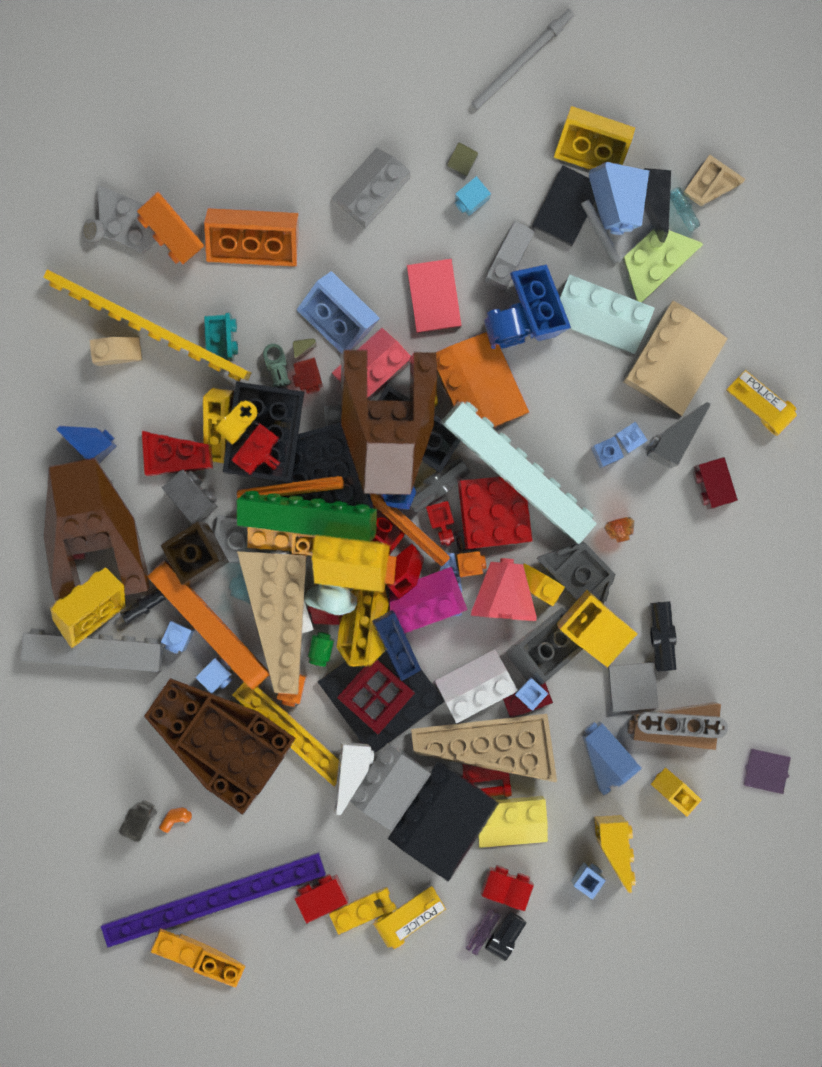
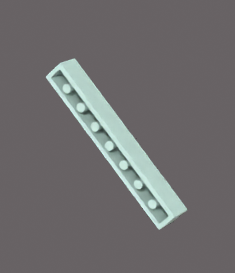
M458 401L441 423L573 542L580 544L597 524L592 519L594 515L585 507L579 508L576 505L577 499L568 492L564 494L559 489L561 485L552 477L547 479L543 475L544 470L537 463L531 464L526 460L528 455L519 447L515 450L509 444L511 440L504 433L500 432L498 434L492 429L494 424L486 417L481 419L476 414L478 410L468 401L466 403Z

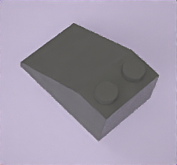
M708 402L704 403L661 434L652 437L646 448L649 450L647 456L670 469L678 466L711 404Z
M563 607L505 652L526 681L531 677L539 685L547 682L583 650V648L563 633L556 624L566 613Z

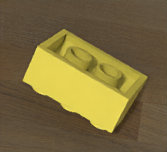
M544 796L496 800L499 802V805L478 836L479 848L548 842V822Z

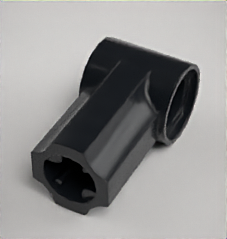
M509 911L497 932L495 931L489 938L485 949L506 961L515 947V941L527 922L516 913Z

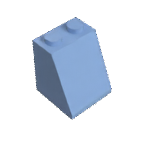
M609 162L589 170V179L601 223L605 229L610 230L611 234L624 235V232H631L633 229L642 226L649 176L648 170Z

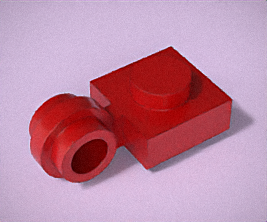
M445 501L427 506L426 509L432 530L441 527L442 531L438 532L441 545L446 544V546H450L455 541L452 530L446 529L447 525L454 524L449 502Z

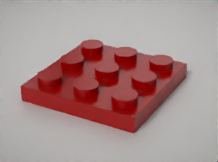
M501 476L457 481L465 549L533 542L528 501Z

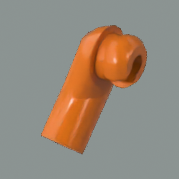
M183 807L171 809L166 814L159 828L169 833L174 823L182 821L188 823L192 818V813Z

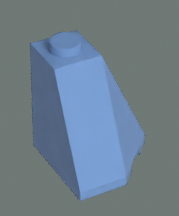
M600 721L597 724L593 722L584 730L586 733L583 735L597 788L603 795L611 791L610 786L619 787L625 784L642 769Z

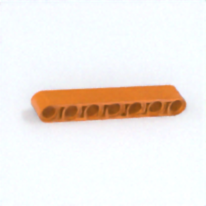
M162 561L148 575L151 582L252 690L270 675L266 667L189 585H181L172 566L168 562Z

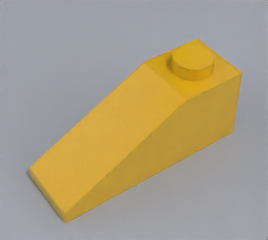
M211 388L203 396V442L212 447L213 462L224 463L227 439L215 428L231 413L234 390Z

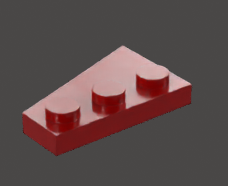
M142 431L144 473L146 476L179 473L182 469L187 472L213 469L212 447L209 444Z

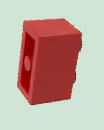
M327 874L318 879L319 883L313 886L307 884L297 890L298 893L294 899L306 924L348 904L349 898L337 874L332 877L330 874Z

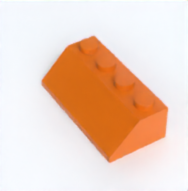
M207 209L204 221L206 262L297 267L298 213Z

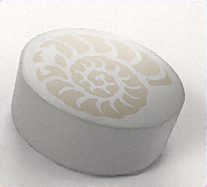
M87 219L84 222L82 235L86 241L98 242L103 236L104 229L101 221Z

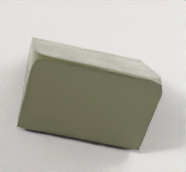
M458 142L447 166L467 176L478 157V152Z
M314 338L293 342L296 361L300 360L317 346Z

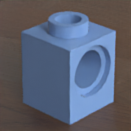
M615 436L591 447L599 468L624 458Z

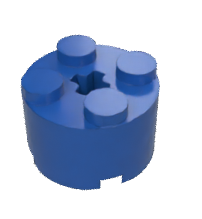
M521 303L513 304L504 311L494 309L487 312L488 317L484 320V324L492 349H496L495 345L498 344L501 349L526 342L525 337L529 335L531 339L534 338Z

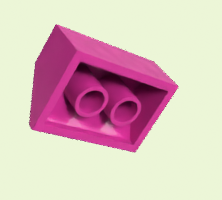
M452 567L418 579L417 586L400 599L396 597L391 589L389 590L390 611L393 610L404 633L468 610Z

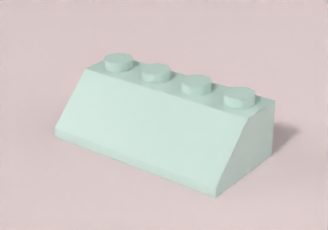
M570 274L560 296L571 330L635 354L655 309L652 306Z

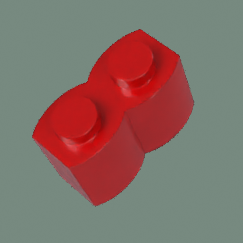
M496 865L495 868L489 867L481 890V896L525 911L534 887L530 877L522 873H517V876L509 874L507 868Z

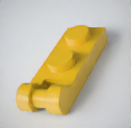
M388 887L381 888L330 912L329 915L337 934L344 933L397 909L394 901L391 902ZM380 899L383 906L377 908L375 900Z

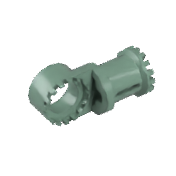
M276 343L268 344L264 348L263 356L267 370L271 373L272 387L280 388L281 386L282 388L283 385L284 387L291 385L292 381L288 379L285 368L287 363L282 347ZM277 348L280 351V357L277 360H270L267 357L269 349ZM277 371H279V373H280L281 380H279V376H278V372H277Z

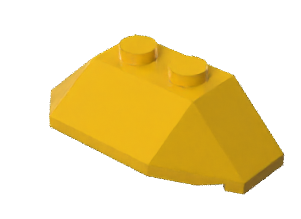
M385 588L384 592L354 589L352 591L357 598V605L353 611L343 615L339 625L336 646L349 666L371 665L385 652V648L372 623L373 620L390 611Z

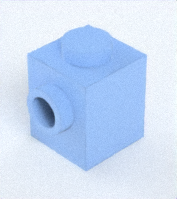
M170 621L161 643L166 645L165 649L177 654L178 651H186L195 629L177 621Z
M216 657L195 678L212 694L219 687L224 689L232 681L230 676L234 672L223 658Z
M584 862L571 882L574 887L593 900L606 880L601 875L603 871L593 863L589 866Z

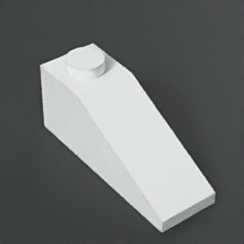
M341 742L334 804L336 815L343 813L369 771V764H373L374 751L371 750L368 744Z

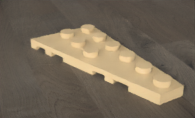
M237 551L274 692L298 694L307 556Z
M547 714L411 729L414 754L557 783Z

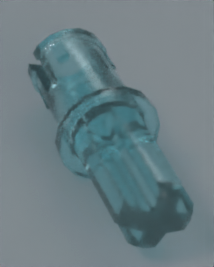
M681 187L671 190L670 199L677 210L676 214L680 215L688 231L691 232L698 229L700 222L691 208L693 206L692 203H688Z

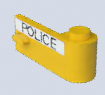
M746 370L727 388L731 395L761 418L765 428L776 436L797 417L795 412L797 408L791 402H784Z
M429 886L395 911L384 914L376 919L373 925L387 948L393 947V949H396L405 943L404 939L445 911L446 908L434 888Z

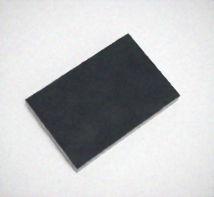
M562 165L532 227L567 245L573 246L587 218L581 203L589 199L593 206L595 202L590 179Z

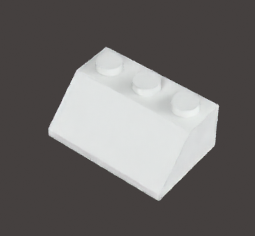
M495 649L435 680L456 723L518 691Z

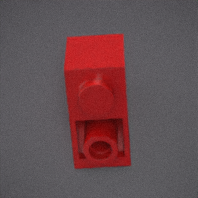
M413 543L396 556L394 584H387L398 599L417 586L424 562V557Z

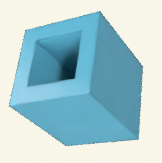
M476 176L455 194V205L460 212H466L470 216L490 199L491 193Z

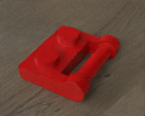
M462 763L463 776L472 783L503 779V786L480 788L489 796H512L509 773Z

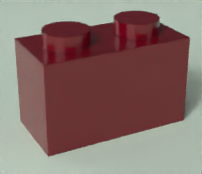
M725 457L694 466V480L696 484H700L702 490L700 499L702 505L707 507V510L738 501Z

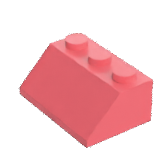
M383 328L358 349L367 350V400L375 396L410 364L411 356ZM340 365L332 372V374L341 383Z

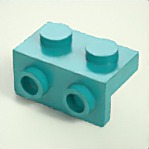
M231 313L204 316L206 350L228 361H235V355H238V342L234 341L233 332H237L236 318H233Z

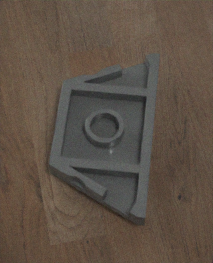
M585 542L574 544L536 558L576 600L588 590L603 604L607 601L609 588L613 584L616 574Z

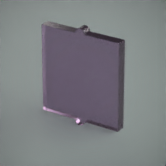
M751 748L748 764L745 765L747 770L743 785L783 794L786 779L789 778L788 769L791 757Z

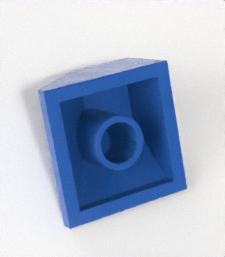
M58 426L56 428L85 459L95 457L99 464L117 447L113 442L115 438L106 429L102 431L98 428Z

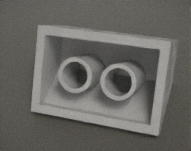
M376 148L337 191L332 200L364 228H367L410 179V171L395 157Z
M387 743L370 767L350 802L363 813L393 831L431 773L404 751Z

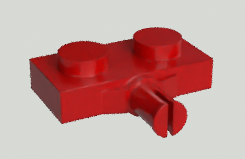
M259 424L233 457L232 461L250 475L264 462L273 470H276L280 462L273 458L270 453L279 438Z

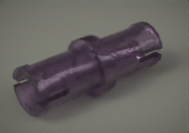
M491 908L488 909L481 923L476 925L474 928L476 930L467 946H465L470 952L474 944H476L472 951V954L478 956L487 938H491V932L499 918H501V915L496 912L492 920H490L495 912Z

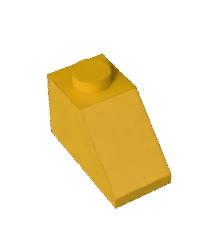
M524 563L523 567L530 594L546 604L554 606L565 587Z
M666 767L656 775L655 780L651 783L659 793L686 817L702 801Z

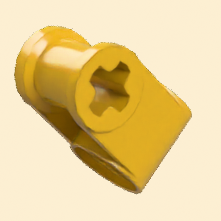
M240 402L217 425L215 430L233 445L255 420L257 408L251 402ZM243 406L245 408H248L249 406L252 408L250 410V413L252 414L251 417L244 416L242 418L241 415L243 412L241 411V408Z

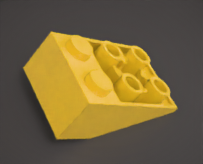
M588 590L580 596L556 623L563 633L607 668L638 634Z
M622 815L594 816L596 841L628 893H632V886H635V873L631 870L630 862H634L633 848H630L629 839L633 838L632 826L629 825Z

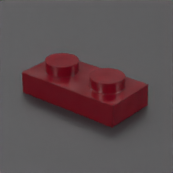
M546 682L540 686L548 695L534 710L553 703ZM515 693L503 699L510 718L532 711Z

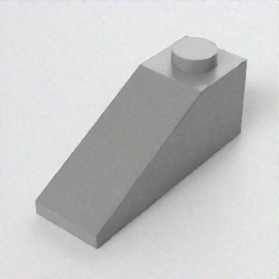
M516 221L514 222L485 280L486 283L506 292L512 279L510 273L516 271L535 230Z

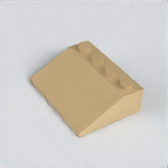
M673 300L666 308L623 383L682 416L728 338L694 312Z

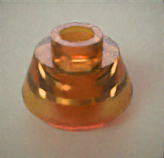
M631 517L606 522L604 529L611 540L616 539L617 543L630 540L629 536L634 534L635 520Z

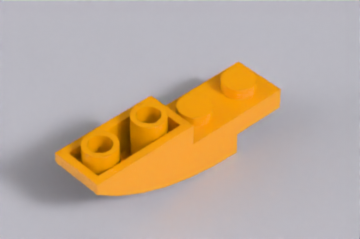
M248 527L247 548L292 551V555L312 556L315 536Z
M161 928L150 949L151 953L193 968V971L235 988L245 969L244 964L213 947L181 933L179 936Z

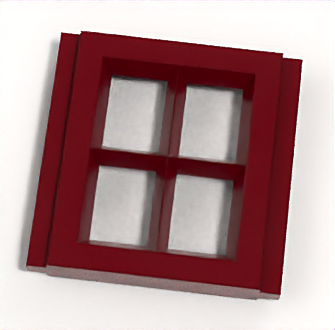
M376 659L371 665H366L337 698L379 734L415 692Z

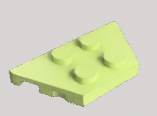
M653 229L623 258L636 296L635 300L642 303L703 244L700 241L670 230L665 243H662Z

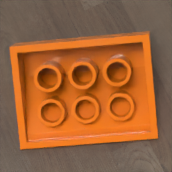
M486 332L437 351V374L452 407L458 401L464 403L468 401L478 410L476 414L481 419L486 417L494 424L492 428L494 429L529 413V410L499 344L495 345L496 349H492Z

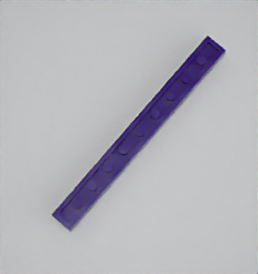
M317 852L104 923L100 927L107 948L157 932L160 928L166 929L325 876L326 871L320 853Z

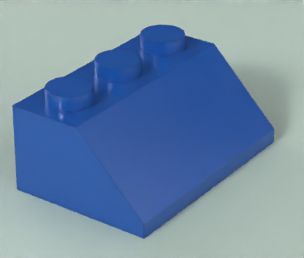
M547 264L510 273L534 338L538 342L555 338L571 328Z

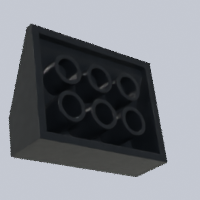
M236 381L232 410L240 402L248 401L257 408V416L233 445L227 440L223 473L291 483L305 392ZM244 406L241 408L243 412L242 418L244 416L251 417L250 410L252 408L250 406L248 408ZM261 424L279 438L272 447L270 455L279 461L280 465L277 466L276 470H273L264 462L250 475L234 463L232 459L258 425Z
M437 761L430 772L431 775L387 839L403 852L449 882L499 805V802L450 766Z

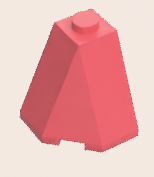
M500 558V562H490L472 608L471 616L536 621L537 616L523 564H514V559Z

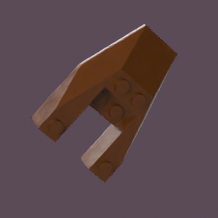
M367 350L343 351L341 355V426L364 494H411L434 425L437 382L436 352H413L411 355L410 401L367 400Z
M94 457L49 466L44 543L55 602L59 599H64L71 594V591L76 586L81 585L73 555L112 547L121 581L124 585L125 595L148 591L150 579L148 578L149 574L135 518L97 459Z

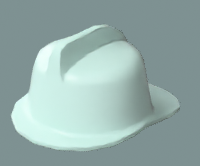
M320 584L312 587L305 594L307 605L334 615L350 613L357 605V598L350 591V588Z

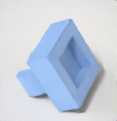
M636 422L616 434V437L627 453L648 441Z
M530 677L515 695L533 711L548 693Z

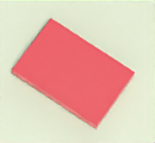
M452 259L407 265L416 332L422 333L461 327Z

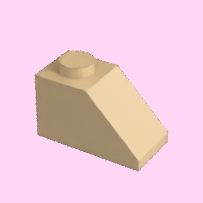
M108 337L90 340L92 363L97 366L143 361L140 338Z

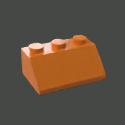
M159 192L137 210L139 214L137 220L145 229L149 226L155 234L152 237L160 246L165 244L170 250L167 254L175 264L180 262L183 265L204 247V244Z

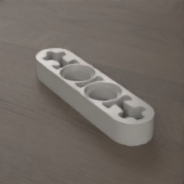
M643 712L639 714L636 720L637 727L642 732L648 734L721 738L728 731L727 722L717 716ZM646 716H649V719L652 721H658L657 717L661 716L659 722L660 730H657V725H649L648 729H646L645 725L641 724V722L646 720ZM672 717L676 720L677 725L674 730L669 731L664 727V722ZM692 719H697L700 723V727L696 732H690L687 727L688 722ZM704 719L707 720L706 724L715 725L716 721H718V724L722 725V729L715 733V730L705 728Z

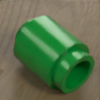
M318 632L317 635H312L307 656L309 657L308 663L326 667L327 662L330 661L334 645V639L330 638L331 634Z

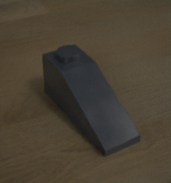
M644 168V170L649 171L644 210L659 241L665 243L669 233L671 170Z

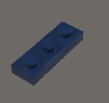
M391 610L373 620L372 623L398 678L403 681L419 672L421 668L395 612Z

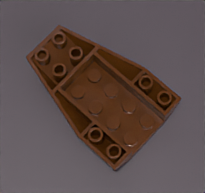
M172 678L168 680L144 715L147 721L205 789L242 815H244L264 789L296 739L256 710Z

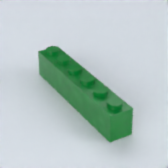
M246 491L237 499V526L371 542L376 536L377 509L370 508L368 505L349 506L345 502L325 503L322 499L309 501L303 500L299 496L285 498L275 493L261 495L257 491Z

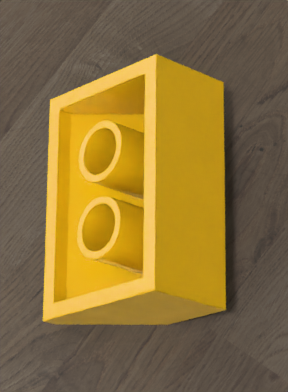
M571 106L554 158L589 170L605 162L623 165L633 139L635 127Z
M315 535L312 555L314 582L317 584L384 592L390 546L380 543Z
M105 567L100 572L97 571L92 574L83 585L76 586L67 597L59 599L54 603L51 608L52 620L71 648L75 647L126 607L124 585Z

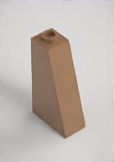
M709 702L654 712L720 717L721 704ZM639 714L633 715V719L628 722L627 732L631 734L630 738L633 740L716 750L717 738L644 733L636 724ZM646 716V720H642L641 724L645 725L646 729H648L649 725H657V730H660L659 722L661 716L657 717L658 721H652L649 719V716ZM671 717L665 720L664 727L667 730L671 731L676 728L677 722L674 718ZM697 719L690 720L687 724L688 730L696 732L700 727L699 721ZM704 719L705 728L713 729L717 733L719 728L718 721H716L715 725L706 724L707 720Z

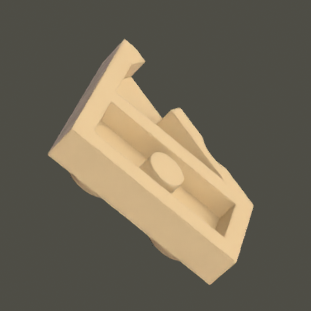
M709 155L683 194L698 205L703 206L740 186L746 179Z

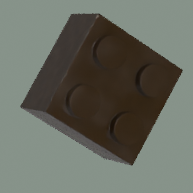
M197 521L160 545L181 585L192 586L229 563L208 523Z

